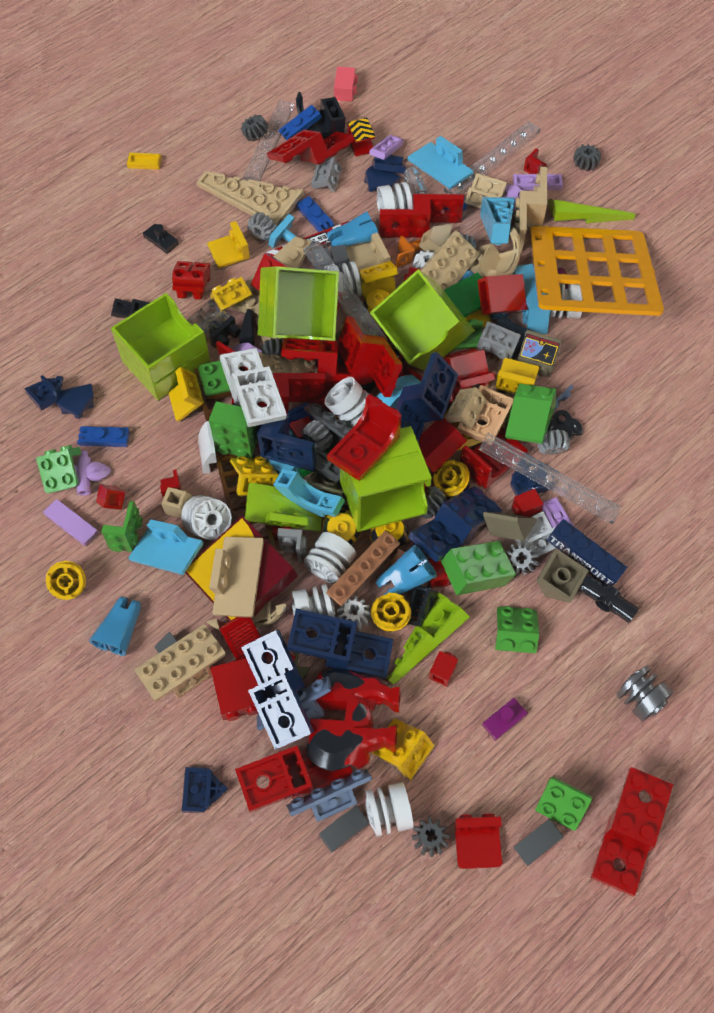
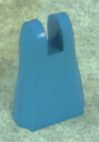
M366 211L346 224L330 230L327 233V238L332 242V247L345 244V247L371 242V234L377 233L378 230Z
M413 545L377 579L376 585L380 588L391 580L395 587L390 588L383 595L389 592L401 595L436 578L437 575L421 549Z
M121 596L93 633L89 642L98 649L104 651L110 649L114 654L125 656L140 614L141 603L133 600L128 609H126L128 598Z

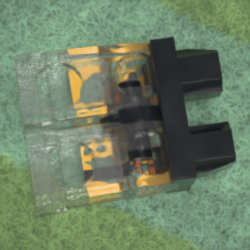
M211 299L200 308V311L195 312L187 319L190 324L196 323L204 331L206 342L211 343V346L214 348L217 347V341L228 346L230 341L227 337L231 335L237 338L241 332L235 318L226 311L221 312L218 305Z

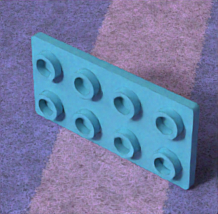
M442 136L436 138V145L429 142L408 156V161L448 189H452L473 175V170L463 164V150Z
M151 519L147 524V531L128 559L132 562L184 575L204 543L199 539L188 537L178 525Z

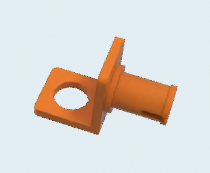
M403 236L400 237L398 250L401 253L397 256L395 264L397 268L412 263L414 253L422 250L419 247L421 239L409 243Z

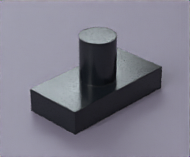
M153 224L143 232L144 238L166 254L179 245L178 240L166 232L161 224Z

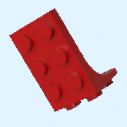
M368 394L365 398V408L360 419L328 453L327 460L358 481H361L400 438L401 414L396 408L383 403L380 398Z
M502 427L492 446L482 442L473 451L466 445L461 450L460 462L468 467L470 476L473 477L475 483L483 486L485 489L528 453V449L517 440L505 438L506 430Z

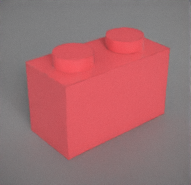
M337 67L334 97H336L337 101L353 102V95H356L357 85L355 84H358V75L355 74V68Z

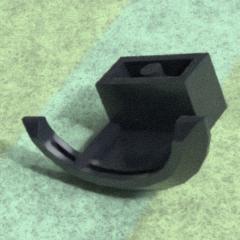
M298 92L296 97L298 114L304 111L301 92ZM336 97L321 99L318 112L322 118L306 130L321 132L322 137L330 136L334 132L344 133L346 117Z

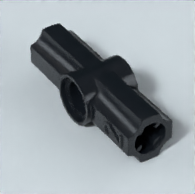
M590 575L584 578L578 589L593 599L601 610L605 612L611 611L627 623L631 622L639 610L637 606L623 598L615 587L605 586Z

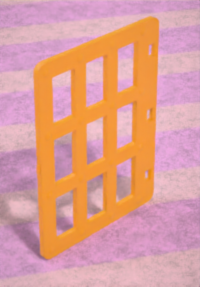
M552 226L531 227L530 236L539 308L543 310L651 316L663 314L664 307L655 277V269H653L646 240L642 232ZM553 236L572 237L574 251L555 250ZM583 238L602 239L604 252H585ZM613 239L632 240L635 254L616 253ZM556 259L575 260L578 275L558 274ZM587 261L607 262L610 277L590 276ZM618 262L638 263L641 278L622 277ZM559 283L579 284L582 301L562 300ZM592 285L612 286L615 303L595 302ZM624 287L644 288L648 304L628 303Z

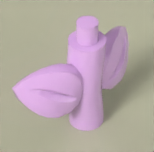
M81 451L82 454L77 458V465H74L79 482L77 494L87 496L91 494L89 480L100 481L111 473V469L100 462L91 463L88 451Z

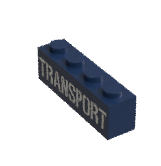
M565 519L560 521L546 539L562 553L589 570L588 572L606 586H613L628 568Z

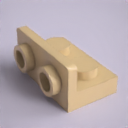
M476 387L459 390L445 419L449 423L463 421L468 428L473 427L486 402V398Z

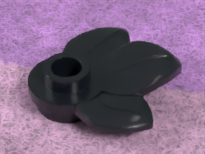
M566 410L555 412L547 430H564L568 433L570 440L573 435L581 436L583 434L580 422L571 418L570 413ZM559 416H564L565 421H561Z

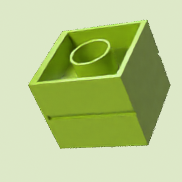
M277 266L261 268L258 335L273 338L335 341L339 271Z
M419 269L370 312L409 365L422 370H426L431 353L438 352L443 358L475 331L439 284Z
M167 293L111 327L122 362L157 401L167 396L178 385L175 372L178 368L182 367L194 373L193 369L198 368L202 364L211 363L204 331L196 323L192 325L183 317L175 301Z
M411 426L400 429V438L361 481L340 469V483L357 532L427 514L428 504L424 491V482L427 487L431 486L432 477Z

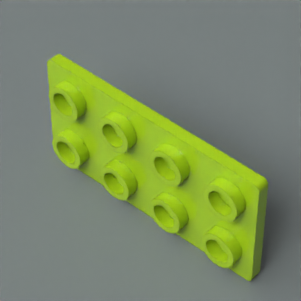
M257 483L248 484L245 519L248 522L315 532L321 530V516L296 505L281 494L275 486Z

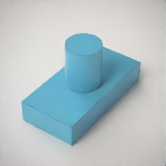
M288 214L270 235L269 246L274 248L282 238L290 242L296 236L289 231L294 221L292 215Z

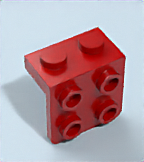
M486 813L478 818H473L471 814L460 815L459 818H456L454 830L457 866L459 869L501 867L502 853L499 829L502 826L501 816L495 817L493 813Z

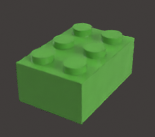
M216 401L209 418L216 451L221 454L252 458L258 443L256 426L248 427L242 407Z
M500 541L453 548L441 560L456 595L504 587L516 575Z

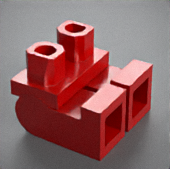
M177 261L172 273V290L176 291L177 298H186L187 291L193 292L194 299L201 300L203 298L207 282L211 279L210 263L195 262L193 265V262Z

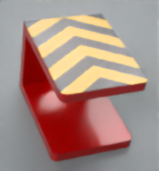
M368 118L348 122V134H353L354 141L350 144L355 156L370 154V150L374 147L371 140L375 139V134Z

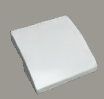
M206 421L198 435L203 474L210 473V463H217L209 421Z
M544 512L532 516L537 518V522L526 540L522 541L523 546H525L526 542H530L529 549L536 546L537 549L532 552L533 555H543L556 548L546 540L555 527H551Z

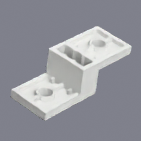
M257 348L220 355V362L235 406L241 405L248 427L286 419L287 414L270 366L263 367ZM244 366L248 368V371H240L238 368ZM264 402L267 404V406L261 408L257 405V403Z

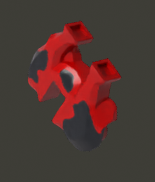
M326 669L319 672L316 680L328 677L330 679L331 691L316 699L322 709L346 710L345 721L311 719L310 723L314 732L309 735L306 757L316 766L329 771L340 770L349 766H356L359 770L369 763L370 752L382 748L396 752L397 726L373 728L372 711L375 710L376 705L384 704L393 712L399 713L401 701L400 686L390 688L376 677L361 676L343 669Z

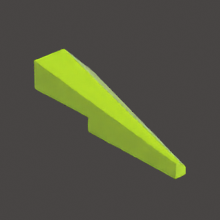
M548 199L550 213H553L554 221L585 219L586 223L634 220L636 215L630 212Z
M437 591L435 601L422 627L416 626L403 647L405 649L401 659H396L394 662L396 667L390 675H387L386 679L394 685L470 616L461 607Z

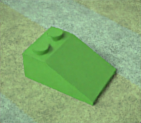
M519 384L514 396L505 438L543 444L556 407V389Z

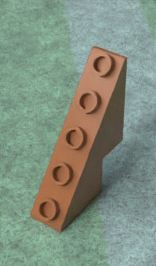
M385 530L328 589L326 594L342 606L381 568L399 546L400 542Z

